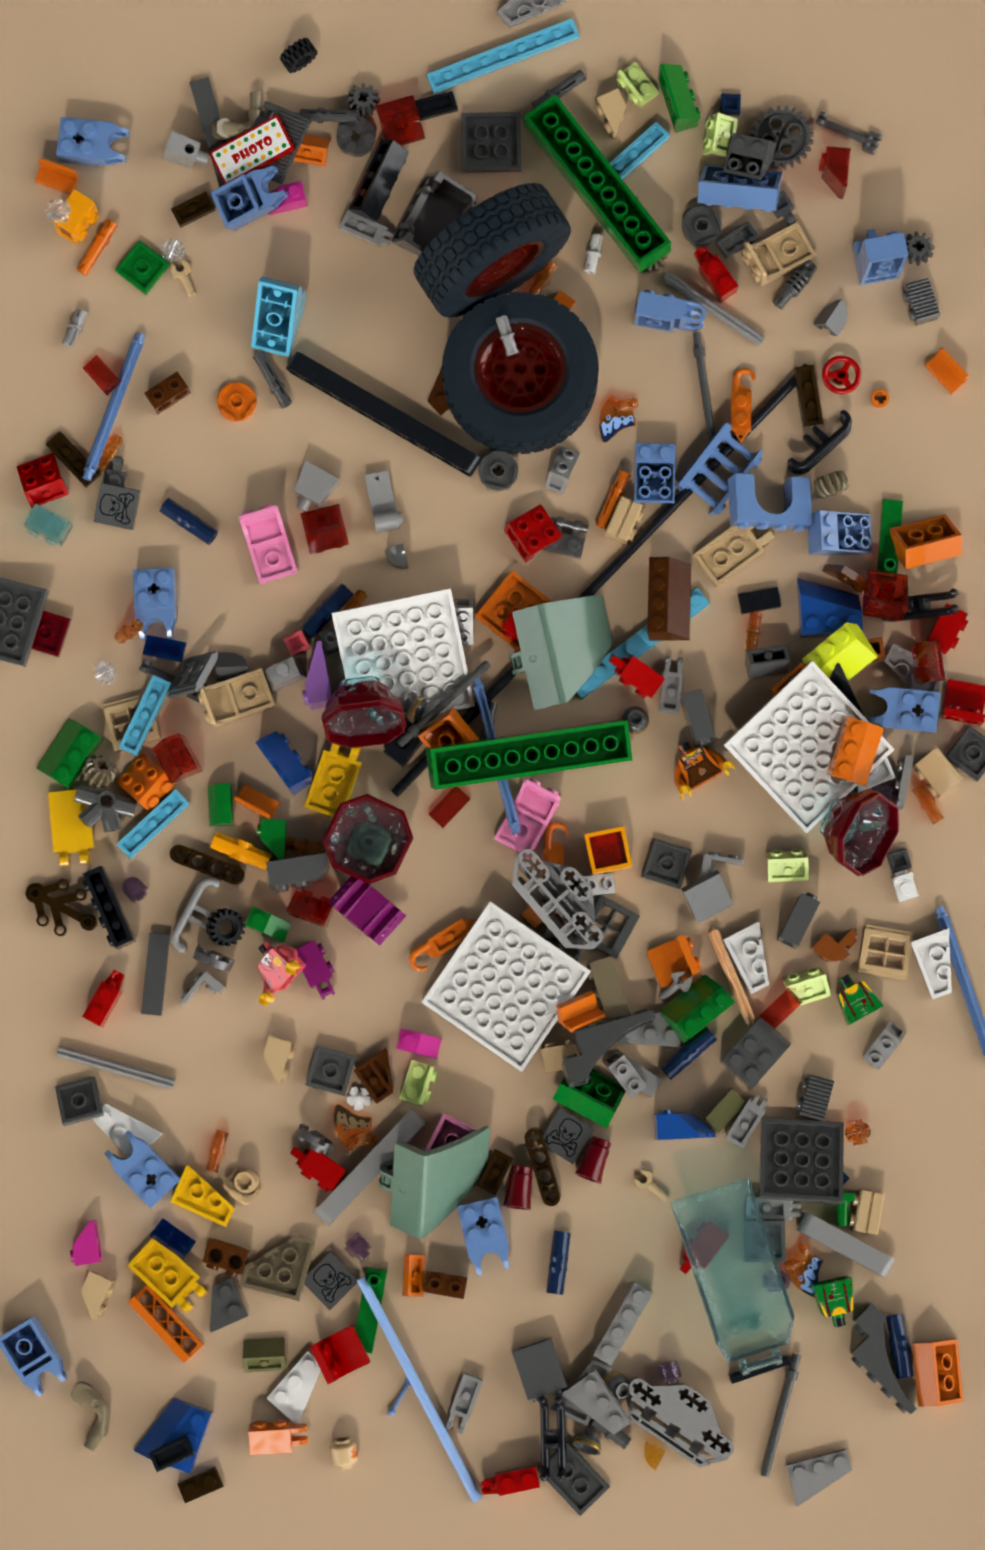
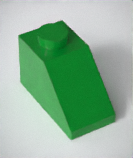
M261 819V824L257 826V836H261L262 842L279 860L286 859L287 821Z
M252 907L245 923L246 927L283 943L292 925L256 907Z

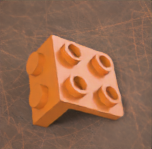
M144 753L140 754L117 780V784L149 812L158 805L177 783Z
M684 934L647 951L648 959L662 988L673 983V978L670 976L673 973L687 971L681 977V981L700 973L699 968L702 966L698 956H693L691 949L694 947L689 937L686 938Z

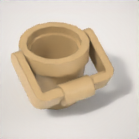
M244 1168L239 1171L235 1169L224 1181L223 1188L236 1201H240L243 1205H248L261 1190L258 1188L260 1179L258 1174L252 1169ZM232 1178H233V1186H234V1187H231V1186L228 1184V1182H229ZM252 1194L248 1200L242 1196Z

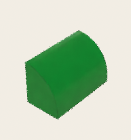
M230 783L208 786L209 827L234 825L232 785Z

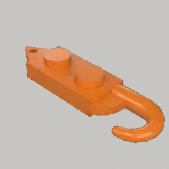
M749 368L737 370L732 378L731 426L733 428L731 433L735 434L740 443L743 442L748 432H751L752 393L748 387L740 386V377L743 374H749L753 381L756 380L755 373Z
M553 822L548 825L544 834V861L564 865V847L557 842H552L553 831L556 828L563 829L565 836H568V828L563 823ZM545 869L543 870V879H545V877H546V876L544 875L545 872H546Z
M461 918L414 948L409 955L410 966L416 971L427 970L428 966L421 967L416 964V957L423 952H426L433 958L442 956L463 942L474 926L472 921L476 923L478 919L463 920Z

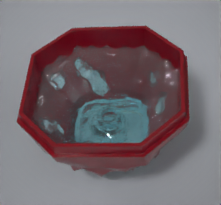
M375 676L351 678L341 681L339 688H337L326 703V708L321 717L328 742L349 749L388 744L403 734L405 728H407L400 699L396 698L390 692L389 687L382 684L380 679Z
M872 789L866 790L861 794H850L841 799L834 800L820 826V832L824 836L829 854L834 857L835 861L857 876H864L882 865L899 833V808L880 792Z
M365 794L339 804L322 841L333 868L367 884H371L397 874L414 837L403 810L369 794ZM371 839L373 841L372 845L367 846L365 840Z

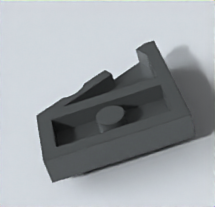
M232 1278L212 1286L211 1332L248 1316Z

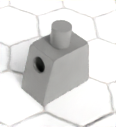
M171 131L164 150L163 159L193 168L195 162L206 166L210 154L199 151L201 143Z
M305 461L294 490L295 494L301 497L296 507L303 512H307L311 503L321 507L340 484L339 479Z
M290 657L267 667L264 673L272 693L307 678L299 659L295 657Z

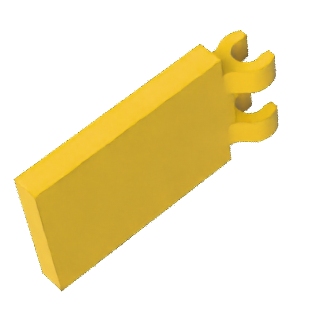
M333 743L330 751L323 750L304 805L305 808L334 817L339 804L350 800L362 763L357 761L362 749L361 747L352 748L350 755L339 752L341 746Z
M77 789L48 792L53 852L59 853L61 866H70L69 854L79 853L80 863L89 864V849H95L93 826L89 829L78 818V815L87 805L74 802Z
M154 1235L127 1265L171 1308L177 1304L184 1312L189 1313L194 1306L185 1298L192 1291L199 1297H203L208 1292L197 1282L200 1276L157 1235Z

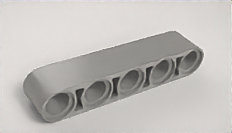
M805 1212L796 1229L884 1278L887 1277L895 1261L892 1257L808 1212Z

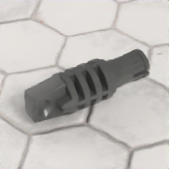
M807 260L785 282L782 292L772 301L776 307L779 305L778 308L782 310L792 297H797L810 282L817 271V267Z

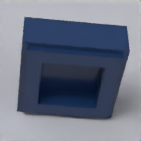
M721 94L720 113L740 116L741 94Z

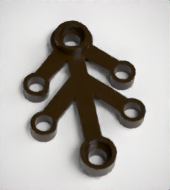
M60 879L57 883L42 886L39 883L30 884L26 889V897L35 904L38 915L36 922L39 926L45 927L50 922L49 917L45 915L44 902L50 905L55 923L54 933L57 936L62 937L67 933V928L63 924L60 912L80 922L81 927L86 931H92L97 927V919L93 915H83L65 905L77 900L84 901L87 898V892L84 889L79 888L74 893L52 898L47 894L58 890L67 891L69 889L70 883L66 879ZM65 881L67 883L66 888L61 889L60 883ZM38 889L39 895L34 897L32 892ZM83 891L84 897L78 898V892ZM41 917H46L45 924L40 923ZM86 919L92 920L90 926L85 925ZM60 926L64 928V932L62 934H58L57 929Z

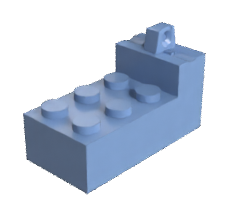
M875 229L867 230L866 239L854 242L852 247L860 286L898 279L908 258L904 232L891 231L886 233L885 236L878 237Z

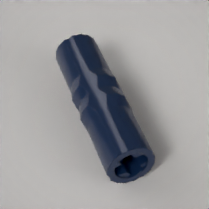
M170 498L160 508L162 514L208 545L214 541L218 534L216 529Z
M341 583L316 608L315 612L304 622L301 628L313 638L332 620L331 612L339 611L354 594Z
M705 1027L660 1067L661 1070L672 1080L717 1040L716 1037Z
M554 1231L546 1293L560 1295L564 1293L571 1237L569 1232Z
M903 1314L886 1316L896 1378L913 1377L910 1348L908 1345L909 1339L906 1334Z

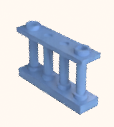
M727 422L719 428L675 485L679 491L685 488L687 490L691 489L712 506L713 509L709 512L710 516L716 513L719 515L725 509L726 505L724 503L729 498L728 484L707 467L705 462L708 458L714 457L733 474H747L752 467L756 468L762 461L760 456L764 453L762 450H759L754 455L735 440L729 432L733 427ZM721 442L728 443L749 461L743 470L719 452L720 449L717 447ZM697 472L705 475L725 492L719 501L695 483L693 478Z

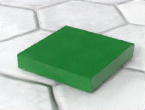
M139 240L118 265L115 272L143 294L147 295L171 265Z

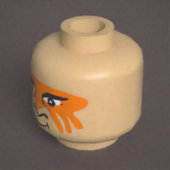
M350 1437L337 1438L330 1446L333 1465L346 1470L352 1468V1464L357 1462L359 1458L357 1444L354 1440H350Z

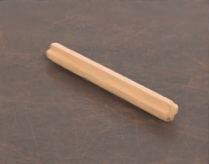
M718 929L712 930L708 933V936L745 1024L755 1023L756 1018Z

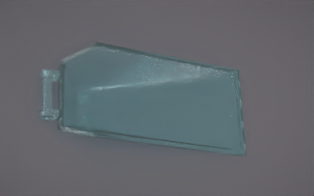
M749 1178L671 1201L670 1204L715 1342L727 1362L738 1360L743 1376L748 1375L750 1371L766 1366L782 1364L783 1361L778 1347L789 1344L795 1316ZM768 1350L772 1352V1356L751 1363H747L745 1359Z

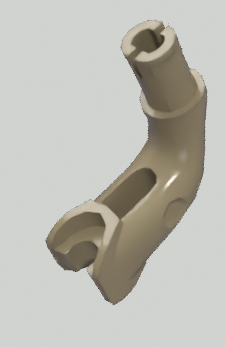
M250 92V109L248 110L247 122L237 123L230 122L226 118L219 119L212 124V136L219 140L234 139L252 129L258 116L263 114L262 92Z
M81 1381L75 1385L70 1395L76 1403L86 1405L98 1415L97 1421L92 1427L93 1431L84 1443L87 1449L94 1451L102 1438L108 1434L110 1409L107 1401L93 1389V1386Z

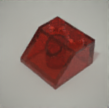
M413 95L375 106L384 139L394 140L401 146L425 139Z
M827 146L825 153H821L818 171H822L821 178L839 199H843L848 182L851 148Z
M339 504L300 513L310 554L321 553L332 548H341L349 544Z
M868 569L862 600L863 615L902 621L908 608V575Z
M940 639L914 642L915 647H911L912 658L917 659L918 667H914L915 679H920V683L946 680Z
M180 733L162 739L152 748L171 784L203 771L187 739Z
M302 889L301 892L296 890L286 912L296 918L327 928L334 908L328 903L330 898L320 896L319 899L313 897V892Z

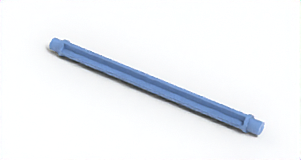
M136 333L135 339L132 340L84 467L85 472L82 478L87 481H91L98 467L142 350L144 334Z
M477 678L473 682L472 689L479 707L486 739L494 738L496 733L484 691L485 687L482 685L481 678ZM508 779L498 780L509 823L508 827L511 828L512 835L521 833L520 822L518 821Z
M944 906L935 908L936 918L941 930L949 928L950 959L961 986L975 1032L977 1033L983 1056H985V1021L948 913H946Z

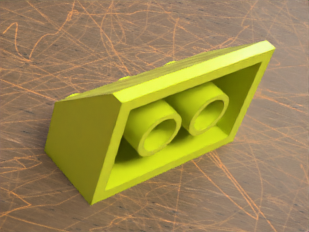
M845 623L802 658L805 665L813 661L829 679L836 664L839 663L849 681L875 660L878 655L858 624Z

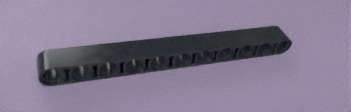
M296 351L286 367V370L294 376L469 477L473 475L482 460L475 453L300 352Z

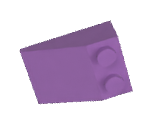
M321 641L316 643L305 682L306 690L302 691L306 706H310L311 710L325 708L326 703L333 695L324 647Z

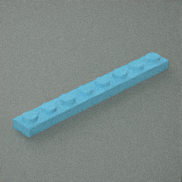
M571 18L426 74L433 94L579 39V33Z
M698 588L691 592L690 619L710 604ZM645 626L604 657L593 674L577 691V695L582 700L616 675V672H614L616 667L608 661L612 654L621 660L624 656L627 658L629 654L638 658L660 641H649L647 626Z

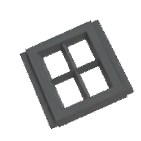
M213 651L186 659L171 684L167 696L174 698L201 690L218 659L217 655L219 653Z
M596 895L594 898L595 922L604 926L602 930L604 935L607 929L617 933L611 947L601 943L596 948L617 959L640 916L603 895ZM603 905L613 909L607 923L597 918ZM617 912L627 917L620 930L610 926ZM585 916L581 922V924L586 928L585 930H581V932L584 935L586 931H590V928L593 925L592 923H590L589 926L586 925V923L584 922V920L586 919Z

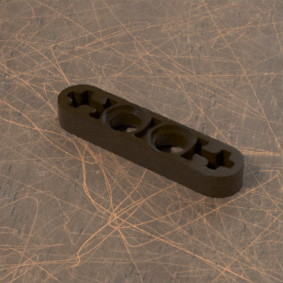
M175 845L170 850L172 861L233 885H239L245 879L244 871L233 864L183 845ZM182 849V853L189 856V852H192L188 864L185 863L187 859L183 857L177 860L174 852ZM195 856L203 858L202 866L195 867L192 860ZM214 863L222 865L221 873H212L211 867ZM226 866L230 867L228 871L232 873L238 870L241 878L232 881L233 877L226 874V878H223L226 873Z
M533 1127L525 1133V1143L542 1200L548 1206H555L560 1201L561 1192L543 1132L539 1128ZM531 1132H534L535 1135L539 1134L537 1144L538 1146L542 1144L543 1147L531 1149V1147L535 1146L534 1141L529 1140ZM538 1151L543 1152L546 1156L545 1161L537 1162L534 1159V1154ZM548 1171L551 1174V1180L543 1182L540 1179L541 1172ZM554 1183V1186H551L552 1193L557 1194L554 1201L546 1198L549 1191L548 1188L543 1189V1186H549Z

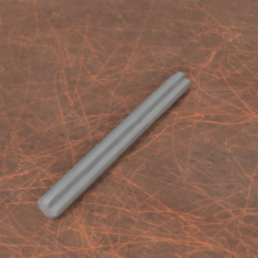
M671 272L665 275L663 281L694 303L702 305L706 311L756 345H760L765 338L763 334Z
M60 1046L57 1051L58 1057L169 1089H173L175 1084L174 1078L64 1046Z

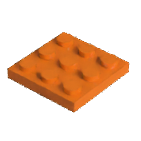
M512 570L477 612L475 618L517 652H520L519 642L515 639L510 641L504 637L501 627L514 608L521 610L552 601Z

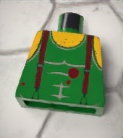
M849 974L838 979L844 991L836 994L847 1026L883 1007L881 1001L863 980L854 984Z
M846 1275L810 1283L821 1315L824 1317L832 1316L834 1327L846 1325L844 1314L853 1312L852 1278Z

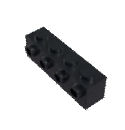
M381 139L349 210L377 222L398 179L401 168L406 162L409 151L394 140Z
M99 866L83 873L85 880H82L86 891L91 892L93 897L90 899L94 909H98L101 915L98 919L102 928H106L109 935L106 937L110 946H114L115 949L119 950L136 942L105 868Z

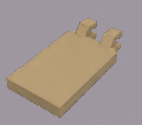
M732 526L693 554V556L715 586L718 587L764 554L767 549L765 546L775 539L773 533L769 531L758 538L753 531L756 527L740 529L738 526Z

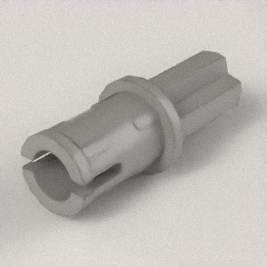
M79 308L75 310L76 312L71 323H68V330L62 341V344L69 348L74 346L79 333L83 331L81 328L88 316L86 311L82 309L80 311Z
M507 315L497 317L496 322L501 334L499 338L503 341L506 356L519 353L513 336L515 333H512Z

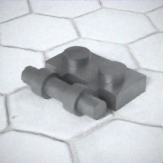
M550 516L560 533L562 527L572 529L573 533L572 535L561 533V539L542 550L581 559L585 538L578 537L579 531L587 533L589 525L581 524V521L577 520L575 522L564 520V517L560 516L558 518Z

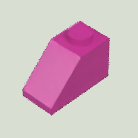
M302 181L281 185L270 192L284 190L288 192L289 196L276 209L269 212V215L307 207Z
M401 1028L396 1049L437 1059L442 1039Z
M89 1221L72 1245L73 1250H70L71 1261L75 1262V1266L103 1261L96 1221Z

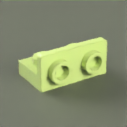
M636 62L623 71L621 69L617 71V84L621 89L625 88L629 93L628 98L633 104H637L639 108L659 95V91Z
M721 113L708 117L705 124L706 135L702 144L704 155L713 153L727 158L732 134L736 133L737 118Z
M796 848L791 851L772 850L766 853L768 882L809 880L808 855L805 850Z
M812 967L806 972L793 973L788 975L787 978H783L792 1008L831 996L826 974L821 967Z
M411 1060L399 1099L423 1106L424 1102L428 1103L431 1091H428L430 1083L434 1084L437 1072L434 1071L435 1067Z

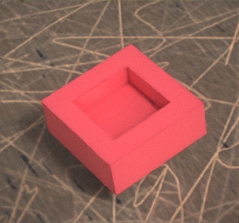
M302 630L284 638L292 657L311 649Z

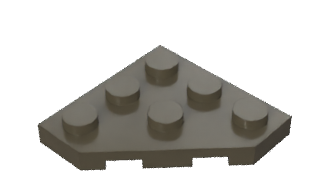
M295 1235L282 1245L273 1248L259 1259L245 1265L240 1287L300 1302L316 1241Z

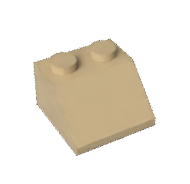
M938 747L913 766L915 776L920 781L924 780L928 785L926 787L927 791L933 797L940 798L962 780L961 776Z

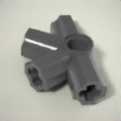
M79 784L74 798V802L87 805L78 815L81 822L90 829L101 819L105 833L122 829L118 814L133 818L137 805L136 800ZM103 796L109 797L111 804L109 806L102 805L100 798Z

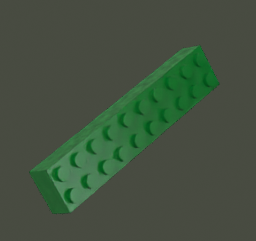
M556 94L523 116L526 129L638 273H641L671 252V241Z
M624 719L426 747L430 787L435 790L633 760L628 720Z

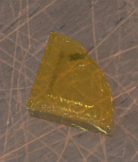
M646 1442L644 1447L646 1461L651 1468L656 1470L665 1451Z

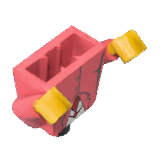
M266 941L258 948L264 955V958L258 964L264 983L263 993L260 994L258 1002L261 1005L268 1006V1002H273L275 999L272 994L285 990L306 964L298 957L296 949L285 944L272 947Z

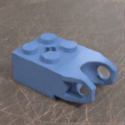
M61 117L56 152L57 158L61 163L90 166H110L117 163H126V156L110 149V146L116 139L129 137L130 131L111 122Z
M270 166L265 169L253 170L211 192L227 229L236 231L276 209L289 196L288 192L284 190L273 193L269 192L268 183L278 172L277 167Z
M644 290V292L640 291L634 325L673 332V328L697 331L703 328L706 309L700 304L675 298L672 294H664L663 296L651 290ZM693 309H700L702 314ZM691 316H697L699 319H694Z
M174 568L133 569L134 617L139 628L140 639L146 640L148 627L153 622H162L167 630L168 639H173V630L177 622L176 572ZM154 587L159 589L156 591V594H153L151 591Z
M887 687L880 690L870 689L869 694L885 699L887 710L882 715L867 717L869 722H875L885 728L936 733L940 691ZM919 704L921 709H924V712L916 716L912 708H916V705Z
M128 1130L125 1135L129 1138L133 1147L132 1153L124 1158L112 1154L109 1150L104 1154L111 1161L117 1175L151 1209L180 1181V1176L145 1140L134 1136ZM150 1174L152 1176V1174H155V1182H148L147 1175Z
M494 1197L457 1206L468 1256L476 1268L477 1276L482 1275V1257L491 1252L500 1256L505 1269L510 1268L508 1263L509 1245L498 1198ZM479 1216H483L484 1219L487 1218L488 1220L484 1228H480V1225L477 1226L476 1224Z
M36 1314L0 1335V1348L22 1382L32 1389L38 1397L44 1393L40 1381L41 1372L49 1371L58 1377L61 1382L67 1380L68 1377L64 1370L62 1357ZM26 1341L30 1344V1346L24 1347L23 1343Z

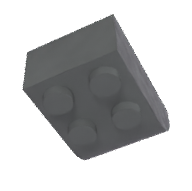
M327 853L266 862L269 885L272 890L280 893L289 891V887L306 889L309 888L308 884L320 882L326 877L330 869V860Z
M760 1016L720 1062L748 1088L752 1089L789 1048L791 1043Z

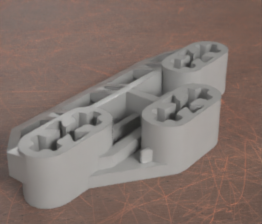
M530 849L521 851L514 859L512 886L565 948L595 949L602 943L604 933L595 923L594 898L591 885L575 868L543 861L536 852ZM525 854H532L531 860L535 864H537L538 860L542 865H537L540 870H546L544 874L546 876L545 879L537 878L538 872L534 868L531 873L528 868L533 866L529 862L524 863ZM519 864H521L519 868L529 879L527 882L522 877L517 878ZM567 871L575 873L573 877L577 882L580 878L584 881V883H579L582 888H588L587 897L579 896L580 890L576 886L573 891L570 886L575 884L571 880L566 881L565 879ZM535 888L548 901L545 905L535 892L531 894ZM556 908H558L556 912L566 922L564 926L553 913L549 916ZM577 916H585L584 922L586 925L589 926L592 923L595 926L590 929L594 933L599 932L598 941H591L589 939L591 934L586 931L585 935L581 932V930L586 928L582 924H576L578 921ZM574 930H576L574 933L584 945L573 944L576 940L570 934Z
M635 1377L629 1382V1395L626 1397L630 1420L698 1467H703L711 1463L725 1461L733 1453V1442L720 1432L710 1401L687 1384L652 1386L639 1377ZM641 1382V1387L645 1391H647V1386L652 1388L649 1393L653 1396L658 1394L660 1402L651 1404L652 1400L648 1396H645V1400L640 1397L644 1396V1393L639 1390L636 1393L633 1392V1384ZM688 1389L687 1393L692 1398L693 1393H696L699 1396H696L695 1400L700 1403L704 1400L706 1408L698 1411V1406L691 1402L690 1407L687 1405L690 1402L688 1398L683 1397L680 1399L679 1390L684 1391ZM631 1400L644 1408L643 1412L637 1408L632 1410ZM655 1412H657L655 1417L668 1425L667 1429L653 1419L649 1422ZM679 1429H681L679 1432L681 1435L692 1441L691 1445L677 1436L673 1439ZM708 1430H711L710 1434L715 1439L717 1438V1434L720 1435L721 1437H719L717 1440L722 1444L728 1442L727 1446L729 1447V1450H723L721 1452V1448L718 1444L714 1443L709 1438L703 1440L704 1436L702 1435V1432H707ZM705 1445L703 1450H705L715 1458L707 1460V1457L705 1455L700 1453V1455L698 1456V1453Z

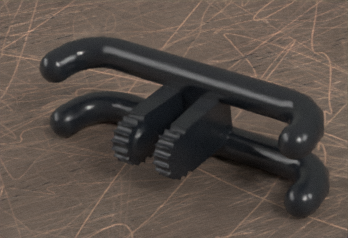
M846 410L840 412L839 420L843 426L830 438L817 426L812 428L813 433L822 441L823 444L821 446L809 435L805 434L803 436V440L814 452L803 462H797L794 458L788 459L787 468L792 473L798 475L806 474L849 435L852 419Z
M953 588L946 592L898 598L882 597L880 599L882 605L898 606L907 604V608L911 612L898 614L883 613L881 619L886 622H897L956 614L959 612L958 605L953 604L947 608L931 609V601L953 599L958 596V591Z
M544 1396L538 1399L540 1404L542 1462L540 1479L542 1481H547L550 1474L549 1449L558 1448L557 1480L563 1481L566 1477L565 1406L561 1396H557L554 1400L557 1409V1429H549L547 1399Z

